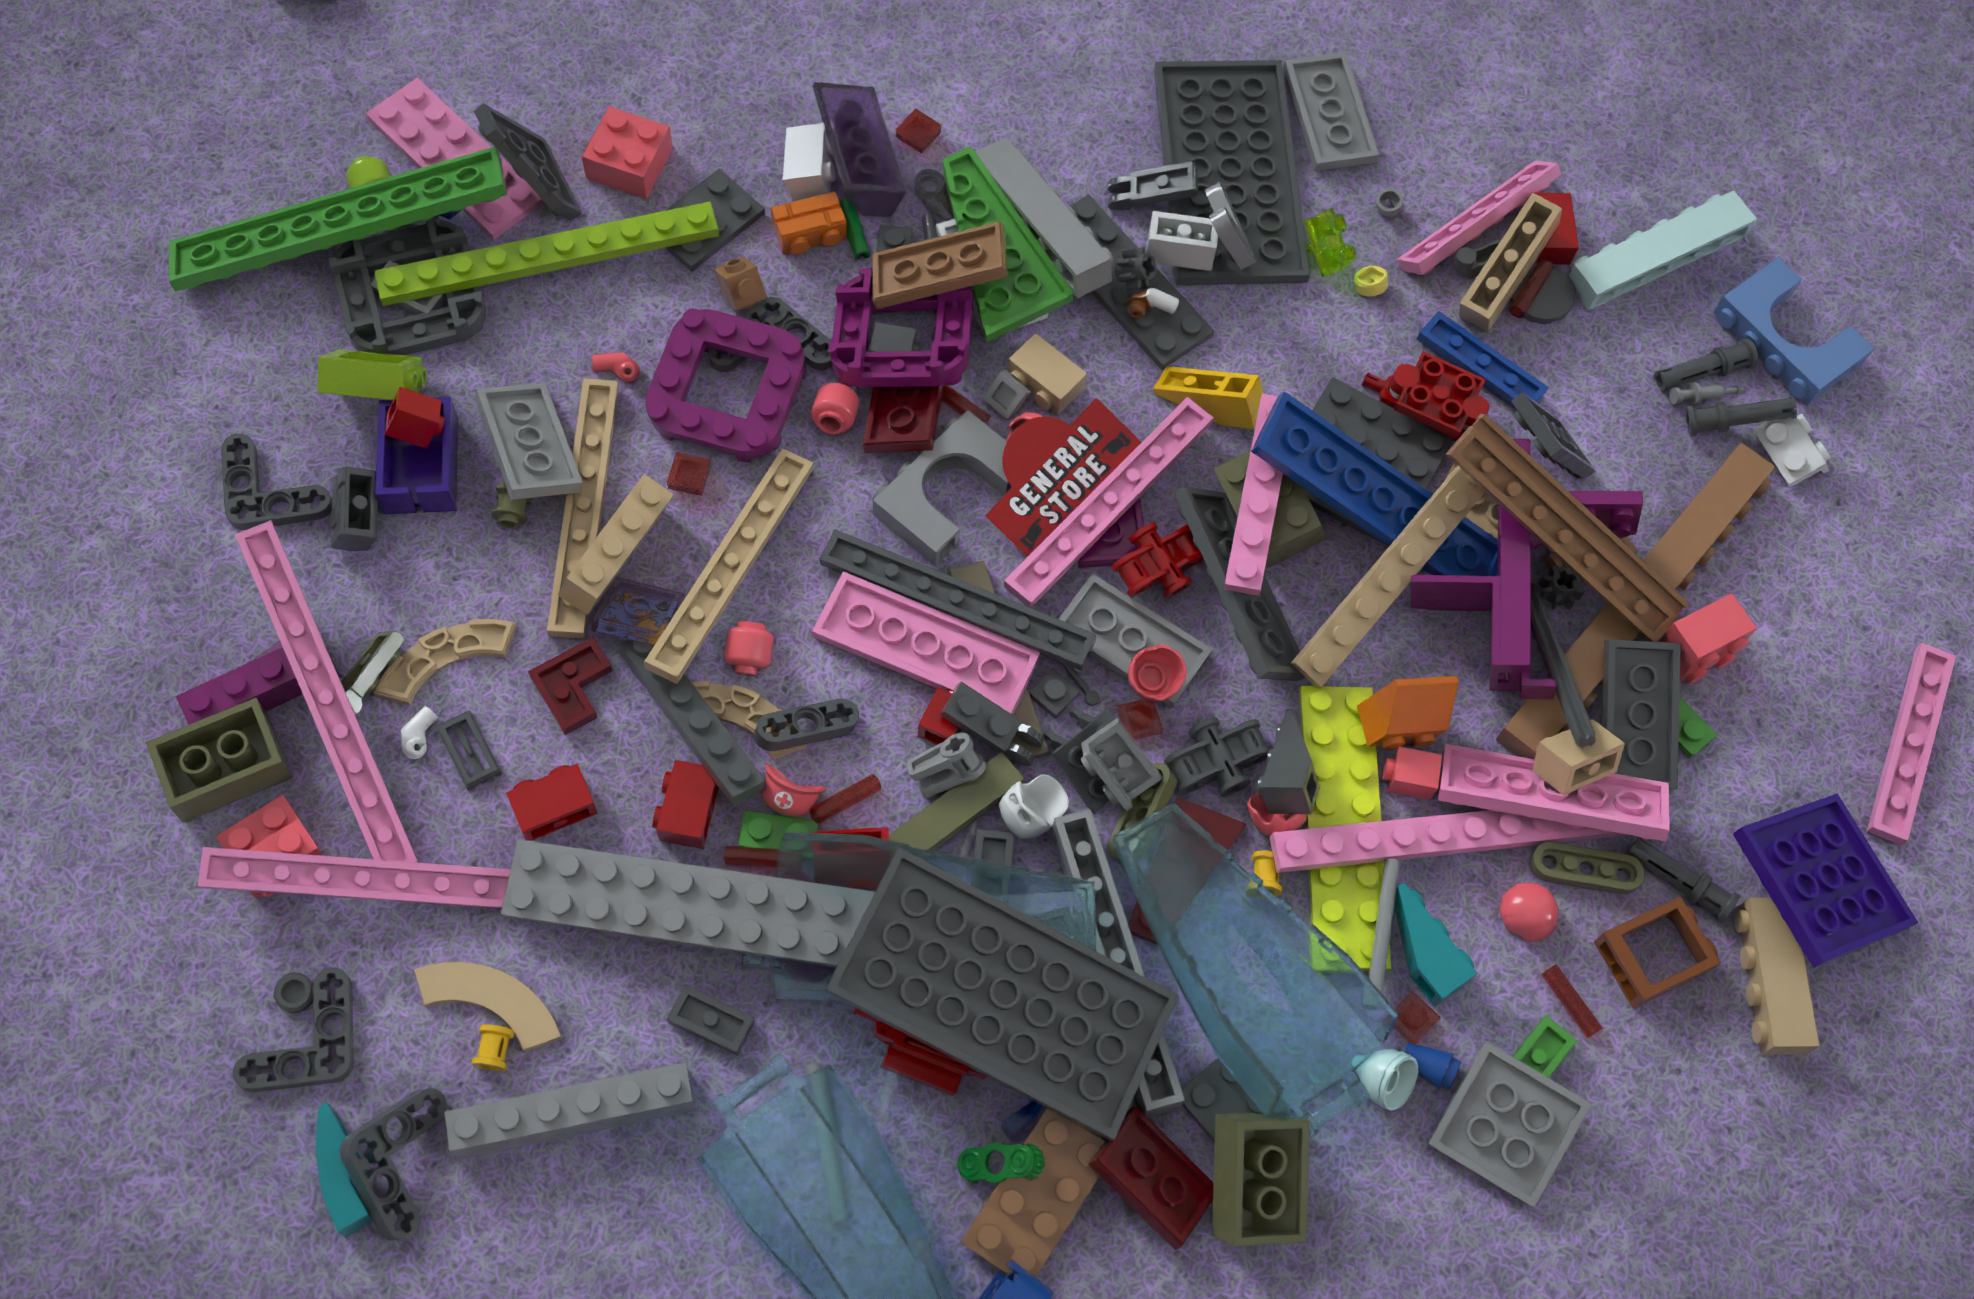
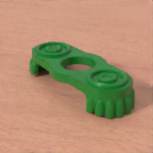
M993 1142L985 1147L965 1149L958 1158L957 1167L958 1172L964 1179L975 1184L978 1183V1180L1001 1183L1007 1179L1025 1178L1032 1181L1033 1178H1038V1174L1043 1172L1042 1168L1045 1167L1043 1162L1045 1157L1042 1155L1043 1151L1031 1143L1026 1145H1006L1005 1143ZM995 1151H1000L1004 1156L1005 1164L1002 1171L994 1175L989 1169V1158Z

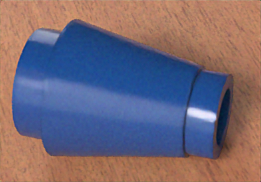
M1409 1042L1405 1053L1416 1059L1418 1075L1438 1089L1442 1086L1450 1090L1462 1061L1454 1058V1053L1414 1045Z

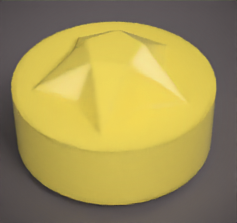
M1379 266L1364 267L1354 276L1355 289L1357 293L1363 296L1380 295L1389 286L1387 271Z

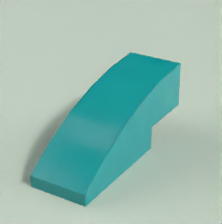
M326 1101L319 1106L316 1127V1159L319 1181L326 1207L339 1234L347 1238L372 1223L373 1220L341 1160L340 1146L348 1136V1133L335 1109ZM357 1151V1152H356L357 1158H361L360 1155H359V1153H358V1151Z

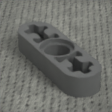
M834 699L768 713L758 720L754 739L762 749L778 751L846 736L854 730L859 719V710L850 700ZM836 712H840L842 717L848 716L847 721L843 722L839 717L834 718ZM801 718H809L815 722L817 729L811 732L804 731L798 726L797 721ZM771 727L773 732H779L778 737H773L771 732L765 733L766 728Z

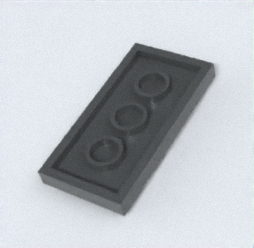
M1523 392L1511 400L1517 409L1513 413L1515 419L1525 431L1529 430L1534 437H1537L1533 444L1545 459L1548 457L1553 464L1557 463L1562 470L1566 469L1570 475L1576 473L1582 478H1586L1596 472L1558 417Z
M1627 640L1604 641L1602 726L1625 743L1618 770L1615 774L1669 783V789H1678L1681 643Z

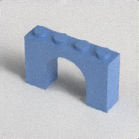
M1778 257L1724 295L1713 313L1717 316L1719 324L1726 329H1731L1740 340L1750 339L1757 349L1758 357L1764 362L1766 370L1772 375H1778L1788 385L1790 393L1795 398L1802 399L1809 405L1860 367L1875 348L1851 325L1829 342L1819 347H1799L1783 339L1772 325L1770 311L1789 298L1802 279Z

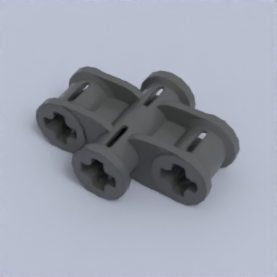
M1216 717L1205 719L1194 725L1188 731L1191 739H1196L1197 743L1172 753L1164 760V764L1171 768L1180 785L1178 787L1180 795L1193 792L1216 780L1221 787L1219 793L1222 797L1245 789L1251 783L1249 776H1244L1241 770L1267 760L1269 750L1273 749L1264 740L1259 730L1261 726L1257 719L1249 720L1223 733L1218 728L1220 722Z

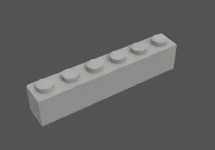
M1005 137L975 151L1072 289L1077 299L1112 282L1114 260L1110 251L1106 247L1102 248L1095 240L1092 230L1081 224L1071 206L1067 207L1060 199L1057 190L1053 186L1049 187L1043 180L1039 169L1029 164L1020 147H1015Z
M686 1062L445 1111L444 1113L449 1152L456 1160L687 1113L696 1111L690 1073Z

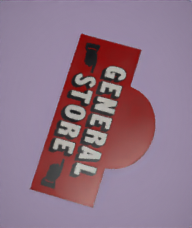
M1097 398L1092 401L1071 425L1058 418L1048 416L1030 419L1017 427L1005 444L1002 466L1011 488L985 516L1028 557L1142 442Z

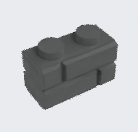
M346 466L342 467L334 478L332 485L331 528L333 531L331 532V548L347 551H368L371 544L377 539L378 499L375 495V470Z

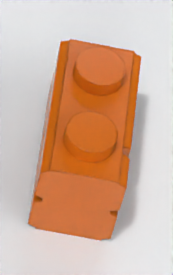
M835 191L770 207L772 225L783 255L787 253L799 255L807 252L811 247L819 245L831 247L840 243L841 240L847 239L846 219Z

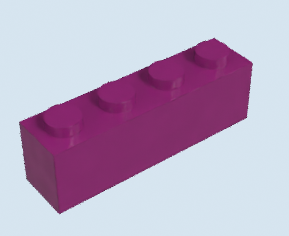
M279 640L253 661L175 697L188 725L256 697L267 712L303 695ZM334 664V667H335V669H336V671H337L338 676L341 677L340 674H339V672H338V670H337V668H336V666H335V664Z

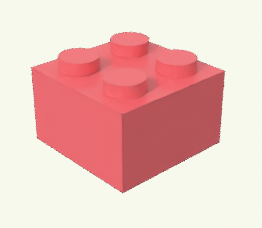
M609 106L582 155L586 179L647 199L673 150L670 126Z
M1731 593L1674 622L1658 642L1681 643L1680 683L1687 680L1689 684H1693L1708 674L1706 669L1714 665L1718 669H1722L1737 659L1735 654L1750 644L1748 638L1757 627Z

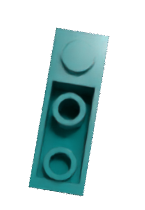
M1403 882L1396 889L1394 911L1409 975L1433 1007H1436L1469 983L1477 972L1474 969V963L1470 956L1464 950L1458 949L1450 940L1446 926L1440 920L1434 919L1426 910L1425 902L1416 890L1409 889L1405 882Z

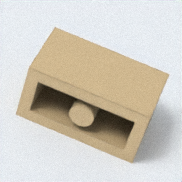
M1036 333L1008 359L1007 372L1031 391L1036 403L1044 410L1048 411L1051 409L1059 415L1085 389L1087 373Z
M1593 719L1590 721L1596 734L1594 745L1584 748L1578 747L1569 728L1552 737L1543 739L1536 748V757L1532 771L1563 795L1616 773L1625 743Z

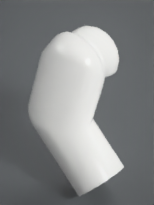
M424 706L407 722L400 732L402 751L410 759H418L425 754L427 749L425 731L438 719L437 715L427 706Z

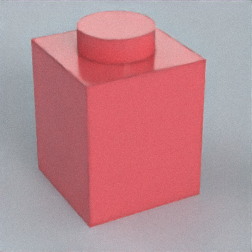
M1398 746L1392 758H1386L1383 767L1382 778L1388 780L1387 792L1431 800L1439 786L1442 755Z

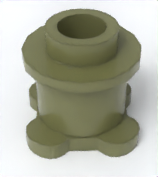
M505 483L497 484L496 499L498 502L491 515L497 520L498 525L508 529H516L519 527V524L523 525L527 522L526 506L527 504L531 505L532 498L510 500Z

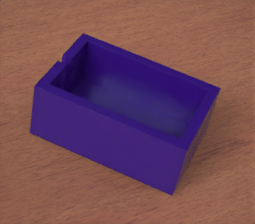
M451 397L435 398L441 400L440 416L445 417L440 435L432 437L427 449L385 435L387 411L393 400H379L375 495L384 514L417 513V507L419 506L422 507L424 513L456 511L458 416Z

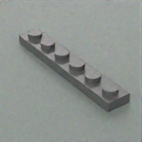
M628 639L619 643V652L730 803L734 806L766 790L765 779L685 673L678 684H675L644 669V661L655 644L634 639Z

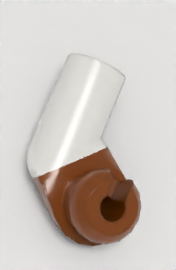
M1149 288L1133 294L1128 300L1129 306L1127 310L1129 315L1134 318H1142L1146 310L1153 307L1173 314L1177 309L1179 299L1156 288Z

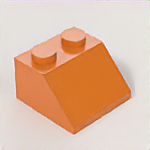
M1457 676L1395 679L1358 704L1357 708L1367 746H1383L1384 750H1393L1405 744H1413L1415 748L1434 744L1436 742L1435 738L1446 732L1449 728L1459 684Z

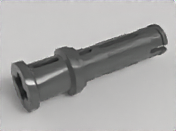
M1745 338L1739 340L1737 345L1728 348L1722 346L1714 348L1710 355L1655 371L1654 379L1658 387H1661L1660 391L1663 392L1710 375L1717 374L1723 377L1731 374L1734 369L1744 366L1746 368L1755 367L1758 363V352L1754 343L1750 339Z
M1795 397L1727 406L1726 403L1718 402L1714 407L1694 409L1693 406L1686 407L1689 436H1696L1697 432L1718 430L1720 433L1726 432L1730 426L1789 418L1795 419L1797 418V410L1794 411V408H1797Z
M1640 837L1636 839L1627 855L1638 859L1643 867L1687 894L1686 899L1689 900L1690 904H1699L1716 915V920L1720 923L1724 922L1740 898V895L1736 892L1730 894L1713 883L1712 877L1708 874L1697 875Z

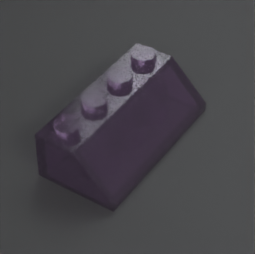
M814 82L812 87L845 195L862 216L892 217L907 192L874 87Z

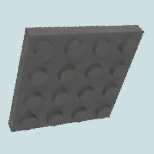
M1333 377L1312 410L1424 489H1427L1454 439L1394 411V408ZM1303 488L1312 507L1386 545Z

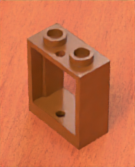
M1681 896L1603 932L1594 941L1633 1009L1709 973L1721 964L1715 945L1704 936L1697 924L1696 914L1690 906L1685 905ZM1669 916L1697 961V964L1651 985L1623 937Z

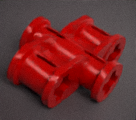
M1152 522L1140 528L1128 538L1131 544H1136L1138 550L1132 551L1117 560L1111 566L1113 572H1118L1129 589L1127 594L1130 598L1137 596L1160 582L1165 589L1163 593L1165 598L1169 599L1193 583L1192 579L1185 577L1182 571L1189 569L1204 559L1193 542V534L1188 524L1161 539L1156 531L1158 526L1155 522Z

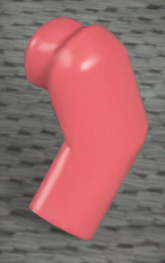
M624 352L592 355L594 372L611 370L625 382H633L640 375L638 364Z

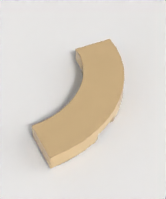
M498 619L469 620V623L449 628L444 626L419 638V642L408 649L402 656L399 655L386 669L373 692L374 696L411 705L414 696L425 681L448 664L474 656L505 658L517 627L516 622Z
M710 681L691 682L719 720L736 724L750 732L753 736L758 720L763 715L782 711L762 698L760 694L738 685L713 684ZM771 727L766 728L765 733L771 732L773 737H778L779 732H773ZM807 745L767 752L771 759L775 760L806 748Z
M443 962L414 969L426 1008L444 1003H464L483 1007L495 1013L515 1031L524 1053L562 1039L553 1017L540 998L526 985L505 972L489 966L467 962Z

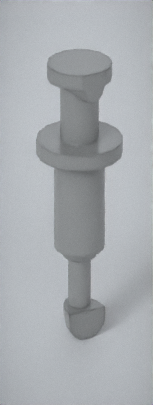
M1695 382L1690 383L1687 390H1680L1678 387L1671 388L1669 400L1672 404H1679L1684 402V400H1690L1691 405H1699L1702 400L1723 398L1725 394L1737 393V395L1744 394L1746 390L1739 385L1731 388H1724L1722 385L1701 387L1699 383Z

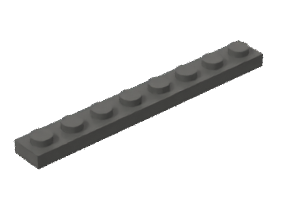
M836 529L819 558L820 564L840 573L844 571L1039 651L1041 655L1081 671L1096 642V634Z

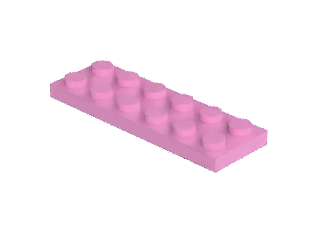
M418 77L365 113L367 119L418 168L491 148L483 138ZM502 156L507 195L499 197L492 202H481L463 209L493 240L545 203L531 186L516 174L512 166Z
M844 571L812 630V635L816 639L936 689L938 687L945 691L954 690L956 685L962 681L1012 715L1040 659L1039 651Z
M1445 744L1438 794L1439 801L1488 809L1493 812L1500 811L1522 815L1532 819L1538 818L1555 821L1566 825L1594 828L1605 832L1638 836L1643 839L1667 841L1670 831L1669 783L1613 773L1563 795L1532 771L1535 759Z

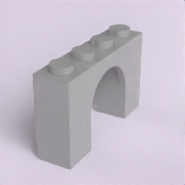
M969 410L960 418L954 417L946 425L944 433L934 441L933 450L921 451L920 456L912 463L908 461L900 468L896 478L889 485L884 484L875 492L872 499L873 515L936 566L959 543L960 528L927 501L923 493L926 482L934 474L942 470L961 468L976 473L1004 496L1011 488L1002 466V455L1007 441Z

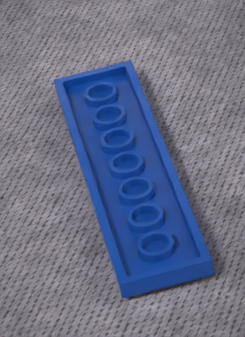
M1285 391L1277 397L1251 450L1252 453L1388 546L1392 544L1433 495ZM1464 517L1421 569L1430 575L1496 576L1498 573V540Z

